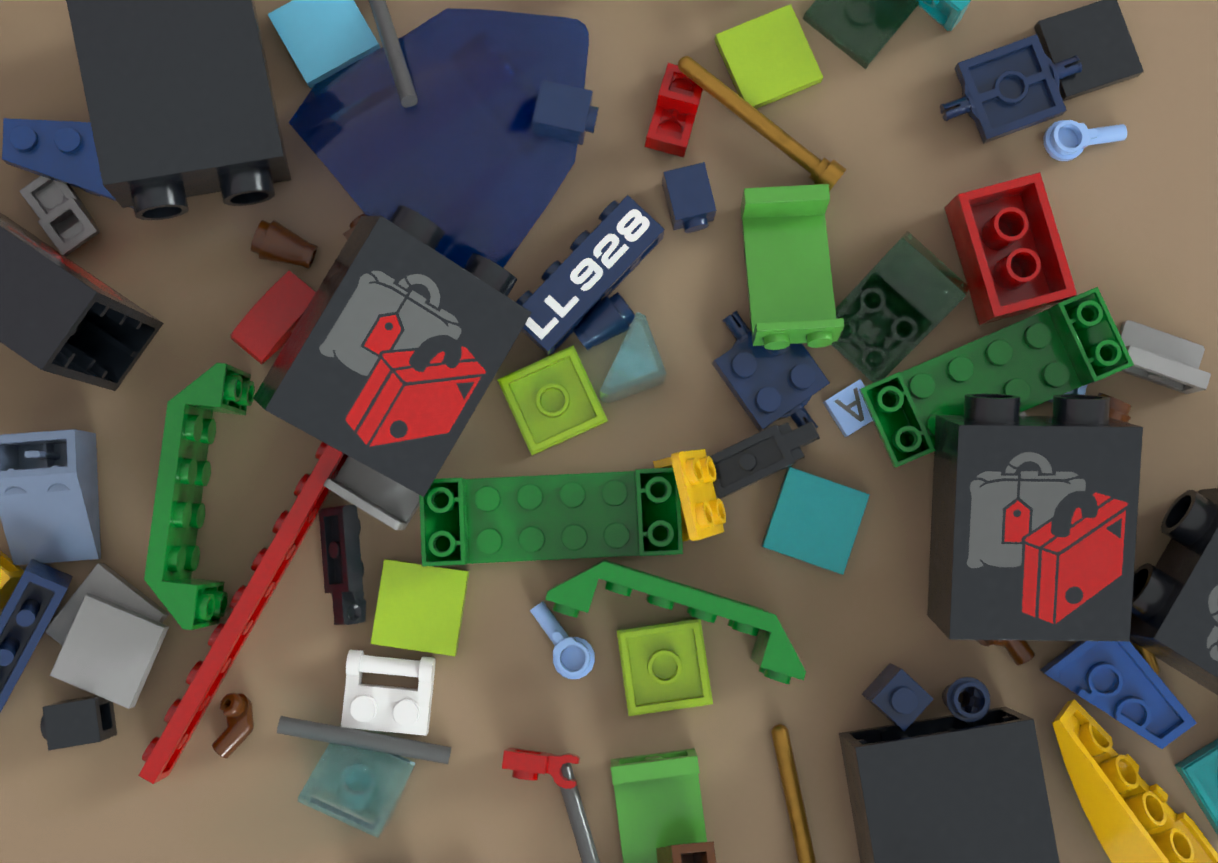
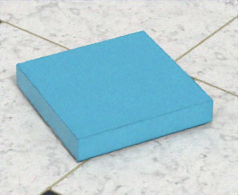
M292 0L268 14L309 88L381 50L379 43L354 0Z

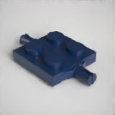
M1035 34L957 63L955 71L962 87V98L941 104L940 111L941 114L944 113L942 117L944 121H948L949 119L969 113V116L976 123L983 144L1059 117L1067 111L1059 92V79L1080 73L1082 71L1081 62L1078 63L1080 58L1075 55L1054 64L1044 53L1039 37Z
M738 311L723 319L722 321L737 341L729 351L715 359L712 365L759 432L774 421L788 418L789 416L798 428L811 421L815 428H818V425L813 421L804 406L807 405L812 395L830 384V382L802 343L790 344L789 347L780 350H768L764 348V345L753 346L752 332L740 317Z

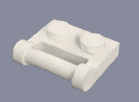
M350 649L346 661V684L341 727L426 736L429 732L436 665L435 658L422 656L421 660L369 656L364 655L362 650ZM365 672L417 677L419 680L418 689L363 684L362 675Z

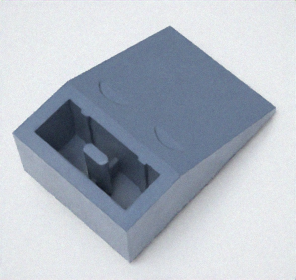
M70 429L0 435V519L14 565H27L31 559L41 563L101 559L96 433Z

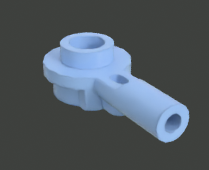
M1060 120L1054 122L1046 130L1043 136V145L1046 152L1052 158L1058 161H1070L1081 154L1086 146L1124 141L1127 138V128L1124 124L1088 129L1084 123H1078L1073 120Z
M542 601L532 608L530 612L555 645L553 664L556 671L568 679H580L586 676L593 669L595 663V652L592 645L587 640L578 636L569 637L545 602Z

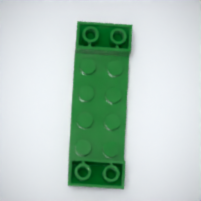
M1095 287L959 348L859 389L893 467L896 468L936 451L934 448L936 415H964L966 394L983 393L1020 396V412H1023L1053 399L1054 395H1062L1081 386L1096 382L1129 368L1134 363L1098 287Z
M216 363L167 402L144 580L181 628L185 630H195L219 624L220 617H224L228 606V594L223 592L224 581L192 578V571L197 569L200 560V548L196 546L197 531L203 526L205 520V505L201 503L203 486H207L211 475V465L207 461L208 446L214 442L216 435V422L212 419L213 412L246 415L247 406L252 405L255 394L254 382L250 381L251 374L226 363Z
M673 468L474 479L462 477L434 479L424 497L419 495L422 567L683 554L681 501Z
M605 559L553 586L547 592L545 600L554 602L553 611L575 618L578 617L579 611L589 612L598 579L607 581L605 585L606 590L630 597L632 589L647 593V602L659 607L672 610L675 602L688 606L687 613L690 616L707 622L715 623L717 616L729 619L728 626L732 627V629L757 636L751 659L760 666L759 672L764 673L765 677L785 684H790L791 677L804 681L806 670L775 614L765 609Z

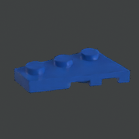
M3 118L2 160L6 164L51 180H58L78 187L90 194L116 201L103 186L91 122Z
M1077 641L1040 669V671L1070 689L1161 749L1197 724L1131 642Z

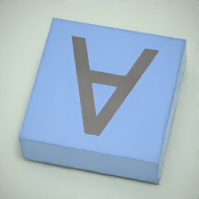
M861 379L823 402L844 437L851 435L873 421L859 389L865 387Z

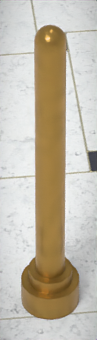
M684 56L678 61V68L683 74L811 174L809 178L815 182L813 185L829 184L830 191L847 170L834 159L831 162L825 157L820 160L691 57Z
M777 724L772 728L771 734L798 862L816 863L789 732L786 726Z

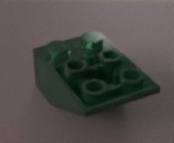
M907 231L835 308L836 319H844V328L838 341L833 342L831 345L869 380L875 383L884 379L967 296L969 286Z

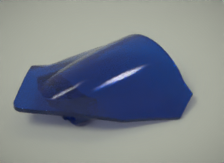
M447 8L398 39L418 98L416 105L408 108L401 105L387 57L382 47L315 84L290 119L289 124L366 216L381 215L390 220L399 204L404 205L428 218L445 232L436 251L460 267L464 268L471 254L476 253L504 268L575 163L578 144L534 135L532 120L542 79L585 88L589 32L585 24L572 18L496 10Z

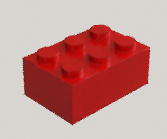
M1040 172L960 193L944 207L979 326L1054 306L1077 295Z

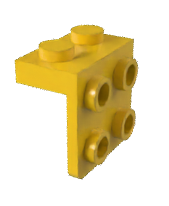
M705 449L672 453L671 457L653 461L654 468H673L681 501L683 542L688 540L696 541L723 533V524L726 523V512L721 499L716 498L713 482L716 481V469L711 457L706 455Z

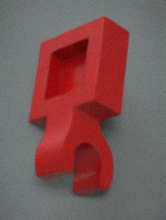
M508 748L504 750L502 769L513 770V778L534 781L538 780V774L548 773L558 786L571 789L577 786V780L565 778L562 774V766L565 763L579 764L580 757L572 753L553 755L547 752Z

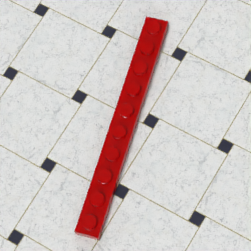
M324 442L318 447L315 458L318 459L316 466L311 474L306 473L298 482L294 491L297 499L290 511L285 510L275 522L272 532L276 536L269 548L264 547L255 557L251 566L254 574L247 586L242 585L231 599L229 607L233 611L226 623H220L208 640V645L211 649L205 660L198 661L188 674L186 683L190 686L182 700L178 698L168 709L164 717V722L168 724L161 737H155L145 749L142 760L146 763L138 775L141 778L155 784L170 775L329 496L331 490L323 486L327 478L335 479L347 460L348 455Z

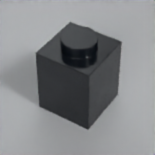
M94 695L44 706L40 728L42 736L47 740L48 751L101 742L116 736L117 728L113 702Z

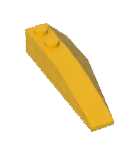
M1075 699L1067 701L1052 722L1080 804L1112 863H1218V853L1196 823L1185 812L1177 814L1166 803L1168 794L1158 784L1149 786L1138 774L1140 766L1129 754L1119 755L1112 748V737Z

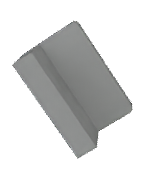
M1131 320L1122 323L1119 333L1134 363L1133 366L1122 370V372L1184 394L1207 389L1211 373L1199 369L1205 351L1204 346Z
M348 456L335 479L327 478L323 485L395 530H405L420 506L419 494Z

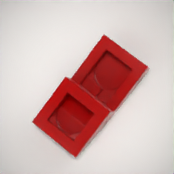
M667 64L644 147L684 158L703 89L679 70L678 65Z
M289 270L250 309L230 334V339L263 365L287 342L291 331L296 327L316 292Z

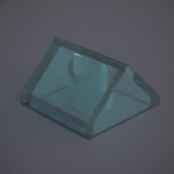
M639 312L636 313L600 389V401L607 404L662 385L667 373L646 316Z
M329 743L298 796L297 801L379 838L391 821L416 763L399 755Z

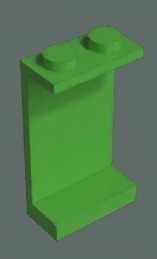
M829 184L744 188L740 209L753 346L764 345V348L768 350H780L789 347L790 344L807 343L809 347L821 348L837 342L844 328V319H836L825 213L830 201Z
M695 748L610 759L623 863H658L656 848L707 842L698 775L700 774L699 763Z

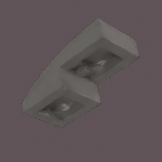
M39 176L19 190L40 220L37 222L63 256L69 255L100 233L91 215L69 184Z

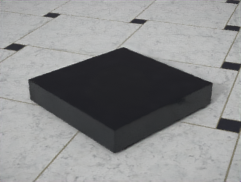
M1101 0L1040 20L1034 26L1044 53L1054 64L1075 55L1080 58L1078 63L1081 62L1082 71L1059 79V92L1063 101L1138 77L1144 72L1117 0Z

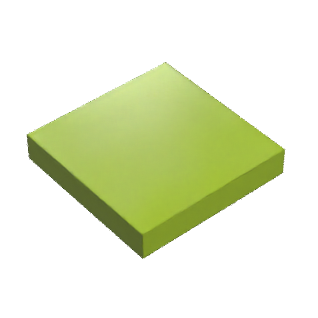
M791 4L715 34L714 41L738 95L755 109L822 82L823 75Z
M574 345L497 379L532 456L608 422Z
M384 559L371 644L456 656L469 571L439 566L422 567V564Z
M695 618L617 630L628 716L713 704L701 619Z

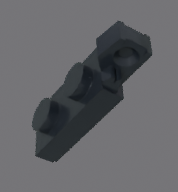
M811 421L794 430L791 429L788 422L780 426L775 424L711 455L710 457L716 469V481L713 482L717 498L723 499L796 464V461L804 458L805 456L801 448L820 439L813 422Z
M343 505L322 508L319 511L324 589L325 593H331L334 625H351L366 622V600L363 598L364 592L362 591L364 565L361 560L359 539L361 524L358 518L357 506Z

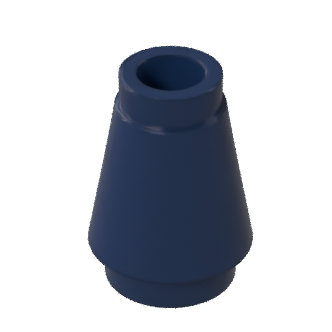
M617 292L612 297L606 295L579 324L580 326L573 331L583 346L590 350L592 347L632 329L630 324L638 318L623 297Z
M960 678L948 685L942 693L943 702L956 718L965 722H974L981 719L990 707L988 689L981 681L975 678ZM960 692L963 694V701L961 703L958 701Z

